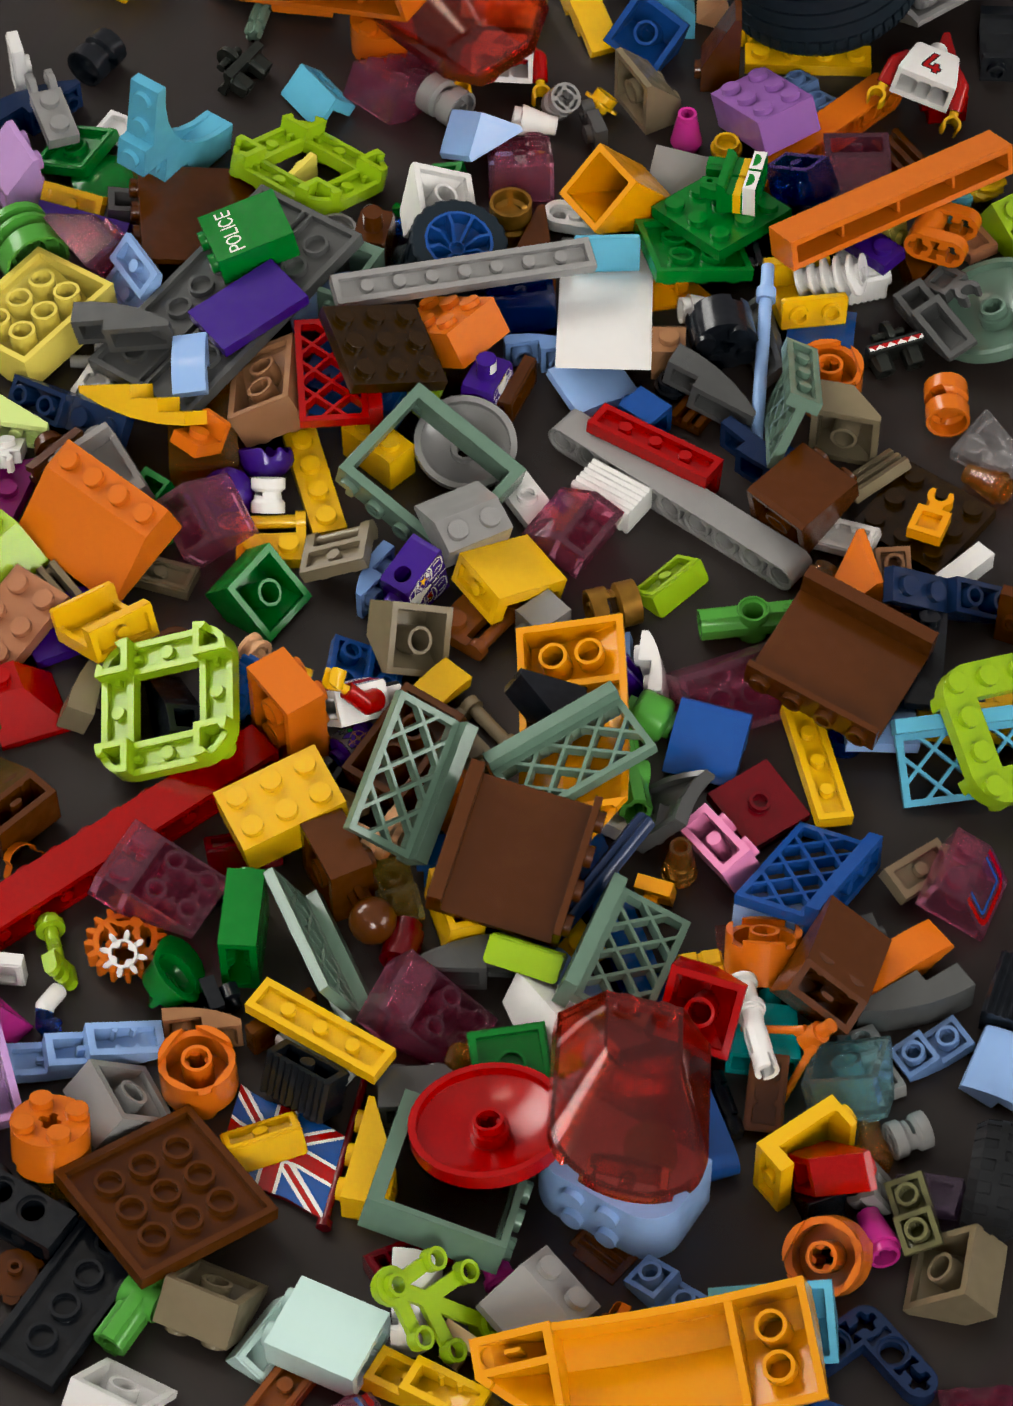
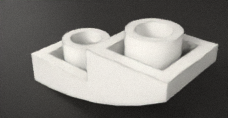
M642 630L640 645H635L634 663L636 666H640L644 678L643 690L651 689L669 698L668 679L658 647L650 631Z

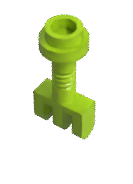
M55 912L43 913L37 919L35 932L37 937L45 941L48 952L41 956L44 971L67 991H73L78 985L75 966L65 959L60 938L66 931L65 922Z

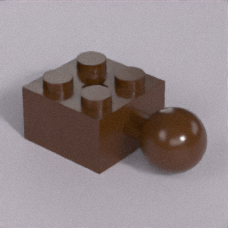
M342 808L301 823L300 831L304 869L315 889L324 896L335 921L339 922L348 918V925L352 935L364 944L378 945L384 943L396 928L397 915L393 906L387 900L375 896V891L379 890V886L373 870L377 868V862L371 848L367 847L364 849L361 837L343 829L347 816Z

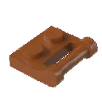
M462 594L450 606L454 607L450 645L470 658L481 661L489 653L488 648L515 623V610L522 605L516 603L507 606L502 622L491 625L479 638H473L488 621L469 599Z

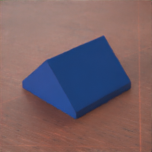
M630 0L603 41L614 49L622 47L648 60L656 71H661L679 53L690 24L657 0Z

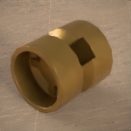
M506 187L496 191L491 196L489 202L490 214H493L498 219L500 225L503 226L506 238H508V248H515L532 218V199L525 190L516 187Z
M633 579L614 582L608 590L604 586L583 590L582 602L586 618L613 615L610 614L607 602L610 601L613 614L623 613L624 628L643 623L644 610L642 599Z

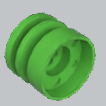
M29 201L15 202L0 209V270L4 276L38 246L69 261L68 245L54 228L45 211L38 204Z

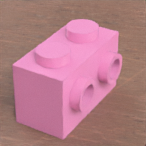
M704 803L690 815L688 825L681 829L680 832L689 846L736 893L759 868L760 863L755 856L760 852L746 836L740 839L734 833L737 830L736 826L723 812L718 816Z

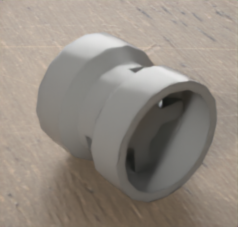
M569 82L558 83L543 95L541 99L542 112L558 116V121L565 119L579 107L581 103L580 92L575 85Z
M921 1110L908 1114L905 1120L898 1121L893 1119L882 1124L884 1142L890 1155L896 1161L908 1157L913 1150L924 1151L935 1146L932 1126L927 1116Z

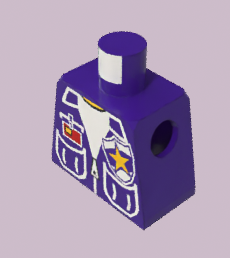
M489 351L479 353L462 382L460 395L477 396L498 406V400L513 376L512 363L509 360L496 357L494 353Z
M414 533L380 578L384 594L383 600L431 605L450 586L441 549Z

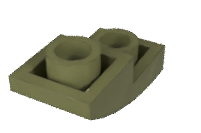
M920 1170L883 1183L894 1215L892 1219L904 1256L909 1257L944 1245L938 1217L924 1172Z

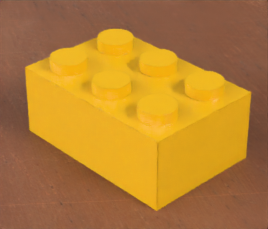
M315 744L213 792L219 813L248 867L255 869L301 848V823L339 808L343 809L346 816L349 813L347 802Z

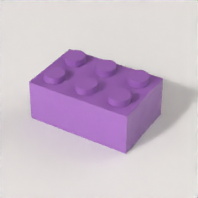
M766 67L755 68L748 75L736 81L726 82L720 89L710 93L719 127L727 132L734 133L738 136L739 140L756 151L768 152V156L821 130L813 96Z

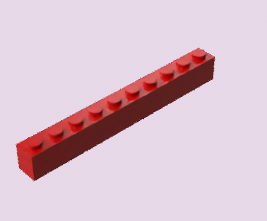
M251 724L239 731L236 741L237 749L231 758L222 759L220 762L209 767L168 775V777L154 786L143 789L135 798L127 803L113 808L106 816L92 825L81 828L76 835L65 842L51 847L44 855L30 864L19 867L14 874L0 882V952L34 931L37 919L41 914L55 912L59 915L219 813L213 792L280 761L279 751Z

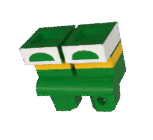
M728 149L725 158L709 156L706 165V176H702L700 181V199L715 200L716 211L755 216L767 181L768 152L755 151L752 159L738 157V154L733 149Z

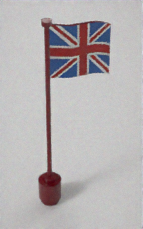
M397 916L396 928L383 943L379 955V961L390 972V977L373 1034L378 1039H380L397 977L398 975L410 972V960L420 955L423 944V925L419 920L410 916ZM363 1078L360 1080L345 1136L324 1123L316 1124L306 1120L303 1117V1113H297L295 1110L267 1101L241 1084L227 1131L295 1111L308 1148V1152L304 1155L248 1173L266 1194L288 1201L317 1219L316 1229L322 1232H330L333 1224L330 1217L335 1202L337 1181L343 1174L347 1146L353 1138L356 1114L358 1109H361L368 1081Z

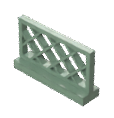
M786 337L781 347L783 372L765 407L766 464L769 469L783 459L805 413L817 417L823 406L818 349Z
M608 681L484 752L482 756L486 762L488 772L492 776L508 780L520 772H528L522 785L576 800L657 753L658 749L621 700L616 687L611 681ZM620 714L624 718L621 728L604 727L605 723ZM592 735L588 747L572 745L575 740L582 736ZM600 736L617 738L614 749L597 748ZM625 739L640 740L644 744L633 752L622 751ZM553 753L560 754L556 766L540 764V761ZM568 755L585 756L582 767H564ZM593 757L610 759L608 766L602 770L590 769ZM536 773L553 775L549 787L532 785ZM561 776L578 778L576 785L569 789L557 788Z
M396 690L343 829L397 856L396 860L405 865H427L479 728L469 722H459L403 690ZM404 703L412 707L416 723L403 727L399 715ZM436 720L446 727L441 740L433 743L427 724ZM419 728L424 748L412 752L406 733ZM397 737L403 757L390 762L386 748L389 740ZM427 753L431 767L427 775L420 777L414 758ZM405 762L411 782L399 787L393 767ZM384 772L390 791L377 796L373 782L377 774ZM414 787L418 801L415 809L407 812L401 793ZM393 797L398 816L385 821L379 802ZM371 806L377 826L366 829L358 825V821L363 809ZM401 822L405 834L401 846L392 843L388 827Z
M273 867L263 872L318 991L328 999L335 1015L358 1026L379 1013L324 896L317 889L306 896L303 895Z
M614 872L601 893L551 1001L564 1008L571 1001L631 1034L640 1037L691 922L626 888L625 885L628 878ZM626 902L639 909L642 918L629 920L623 907L624 903ZM665 923L678 930L676 936L663 938L657 924ZM647 926L653 940L640 942L634 928ZM624 930L630 944L617 947L611 932ZM658 948L664 963L651 965L645 951ZM635 953L641 967L628 969L621 955ZM611 957L618 971L605 974L598 960ZM646 975L652 990L639 992L633 978ZM623 980L629 994L616 997L609 982ZM599 984L606 999L596 1000L583 992L586 987ZM634 1003L640 1016L639 1020L636 1021L626 1016L620 1005Z

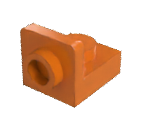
M210 408L202 409L207 410V424L190 425V427L174 429L170 439L171 443L194 459L221 454L231 428L229 421Z

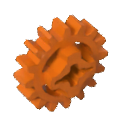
M121 905L120 913L117 914L110 908L106 909L107 918L102 919L96 916L94 918L95 928L86 929L87 940L84 941V948L89 966H96L99 977L109 972L111 982L115 983L118 979L116 974L118 967L112 965L110 968L104 969L102 966L109 958L108 954L100 952L99 948H101L103 941L106 942V948H109L112 944L108 934H113L118 940L123 939L126 930H130L131 942L134 943L139 939L145 941L138 948L139 954H144L148 959L144 961L138 960L135 964L139 972L137 975L142 979L143 972L153 960V955L159 941L164 936H167L163 922H156L155 913L152 911L143 916L141 906H137L133 912H128L126 905ZM148 936H149L150 939H151V943H150L149 948L146 946V945H147V940H146V938H147ZM123 943L121 949H114L113 956L119 958L120 965H124L126 959H133L134 952L128 950V943ZM130 968L124 969L122 975L125 977L127 984L131 983L132 975H136Z

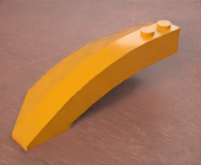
M623 613L515 628L517 672L520 668L571 682L587 687V693L611 681L618 690L621 700L629 709ZM519 711V732L531 725ZM620 714L605 723L604 727L621 728L624 718ZM584 735L575 740L572 745L588 747L592 735ZM600 736L597 748L613 750L617 738ZM625 739L622 751L630 752V739ZM553 753L542 759L540 764L556 766L560 754ZM568 755L564 767L581 768L585 756ZM593 757L590 769L602 770L608 766L610 759ZM630 768L577 798L575 801L593 806L596 795L603 797L601 811L607 812L604 822L605 826L628 800ZM528 772L519 773V784H524ZM536 773L532 785L549 787L553 775ZM561 776L557 788L569 789L576 785L578 778ZM593 833L592 839H593L598 833Z
M803 1275L675 1304L558 1322L544 1321L468 1339L475 1380L513 1406H803L830 1399L811 1286Z

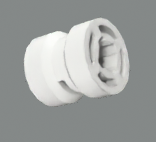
M251 477V489L255 492L254 499L250 502V512L260 514L285 513V501L282 499L281 492L286 488V478Z

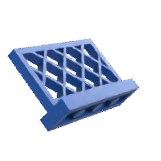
M800 821L734 894V904L803 926L804 937L830 895L835 896L848 906L877 872L881 865L883 836L869 832L862 840ZM804 836L817 841L802 843L800 839ZM845 849L852 852L836 854L834 850ZM817 852H825V853H826L825 856L812 857V858H811V856H810L811 853H817ZM797 855L801 857V859L786 861L784 858ZM834 866L836 870L820 872L818 868ZM809 870L811 874L795 876L793 872ZM782 873L785 876L784 878L771 880L768 878L769 875ZM818 885L820 889L804 891L802 887ZM792 888L794 892L778 894L776 890ZM767 892L769 896L757 897L751 894ZM801 903L803 908L799 911L785 905Z

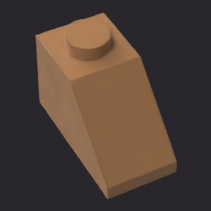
M652 325L651 379H656L666 369L670 357L680 343L686 346V326Z

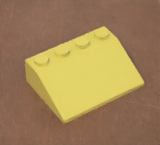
M39 246L0 279V374L13 382L15 374L43 382L83 346L79 345L70 323L73 302L97 301L117 303L114 283Z

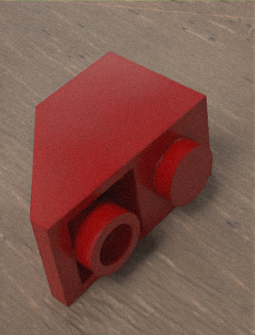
M826 1140L787 1153L788 1157L794 1162L793 1184L795 1192L812 1197H825L871 1192L878 1189L875 1178L877 1167L870 1150Z

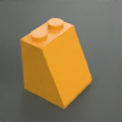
M602 143L598 144L559 192L564 200L597 234L633 231L635 219L653 218L652 206L671 196L643 165Z

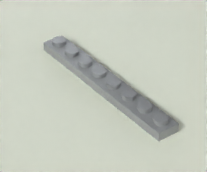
M589 237L332 274L328 282L335 306L380 305L593 273L596 271L597 262Z

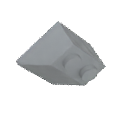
M478 480L414 506V510L431 544L441 549L445 568L455 565L461 552L508 540L513 530V525L498 496Z
M89 1059L62 1090L65 1096L82 1100L88 1104L91 1124V1146L95 1150L172 1113L146 1066Z
M545 1245L519 1265L482 1299L475 1308L498 1333L544 1321L558 1322L589 1318L601 1308V1305L553 1251Z

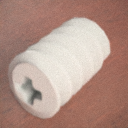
M847 254L845 264H841L839 256L835 255L830 266L825 257L819 260L818 267H816L814 262L807 265L806 268L802 267L793 271L799 296L845 292L848 297L851 293L855 296H862L868 279V264L865 254H859L858 263H854L852 255Z

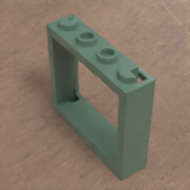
M419 382L338 467L335 481L346 489L345 494L347 496L355 497L362 502L372 517L382 519L390 525L393 533L402 541L406 542L414 533L431 543L420 520L356 469L411 410L500 481L492 492L498 496L501 504L522 483L526 468Z
M405 1088L357 1225L422 1249L440 1246L445 1250L447 1258L455 1261L472 1259L478 1264L480 1270L496 1275L501 1261L510 1262L517 1243V1238L511 1237V1233H518L526 1210L519 1208L520 1203L527 1205L534 1182L527 1179L510 1185L495 1238L385 1199L408 1131V1117L411 1108L420 1093Z

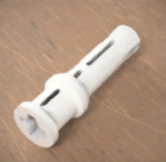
M750 971L735 972L731 975L748 985L738 1023L742 1027L746 1046L752 1060L754 1074L757 1079L762 1077L763 1080H769L779 1074L780 1067L763 1019L766 1005L757 993V976Z

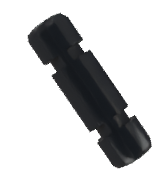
M720 1069L705 1072L704 1075L732 1141L741 1139L744 1136L745 1128L741 1118L737 1116L739 1112L730 1088L725 1084L727 1080L724 1072Z

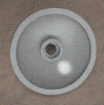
M456 395L442 399L443 402L512 458H516L518 442L515 428L506 413L497 405L486 399L471 395ZM420 417L414 433V453L419 466L431 480L450 490H455L477 480L486 488L492 487L499 482L469 456H460L458 452L461 450Z

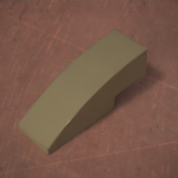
M89 659L78 675L61 708L56 726L84 735L95 715L96 708L101 709V682L94 678L97 665L94 661Z

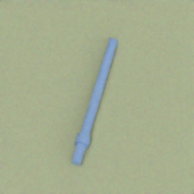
M763 263L761 265L760 285L756 288V303L759 304L757 322L758 341L755 351L752 407L756 411L751 430L761 439H763L772 305L776 303L777 292L774 286L775 265L772 263Z

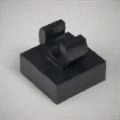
M214 975L199 979L201 1001L205 1009L226 1013L242 1007L239 998L241 993L236 981L228 982L218 987Z

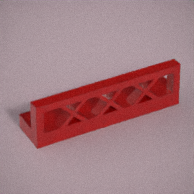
M604 403L587 421L586 432L704 489L707 488L715 494L718 492L724 459L607 403Z

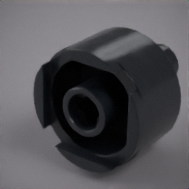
M724 293L711 295L699 300L694 304L695 310L690 316L687 313L685 317L691 350L703 356L720 370L753 362L758 341L750 304L741 297V301L732 299L731 294Z

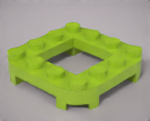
M292 113L282 115L279 128L254 139H250L243 134L236 137L229 174L252 185L255 189L263 184L323 215L340 213L382 192L385 187L388 166L384 162L385 153L378 148L364 154L325 132L327 120L315 116V121L313 122L297 120ZM301 152L306 154L313 152L317 155L318 163L333 168L340 173V176L328 182L318 176L304 182L275 164Z
M192 621V629L135 643L128 637L114 642L117 648L108 655L102 666L96 665L94 678L101 682V743L94 744V751L96 757L101 760L103 765L122 781L141 782L205 768L220 762L222 759H229L235 754L237 749L236 741L240 731L239 654L235 642L217 627L209 625L205 621ZM199 668L200 721L193 722V729L141 741V681Z
M1013 653L956 666L940 678L935 689V696L930 701L932 714L941 713L964 779L957 783L964 796L970 794L976 801L987 806L988 811L992 812L1001 811L1007 806L1013 805V764L1002 767L979 700L1013 693Z

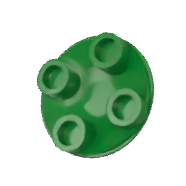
M107 154L87 178L71 177L73 188L107 197L108 186L129 188V179L135 178L136 173L118 164L116 155Z

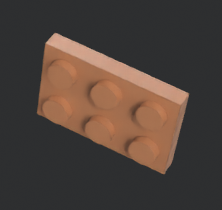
M18 564L15 565L0 584V664L12 660L24 663L54 627L49 610L71 599L69 595Z

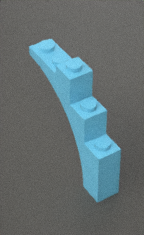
M137 73L130 80L127 131L118 139L117 163L142 177L151 174L163 182H166L182 167L209 168L231 149L233 124L206 110L194 120L179 127L171 128L166 111V87Z

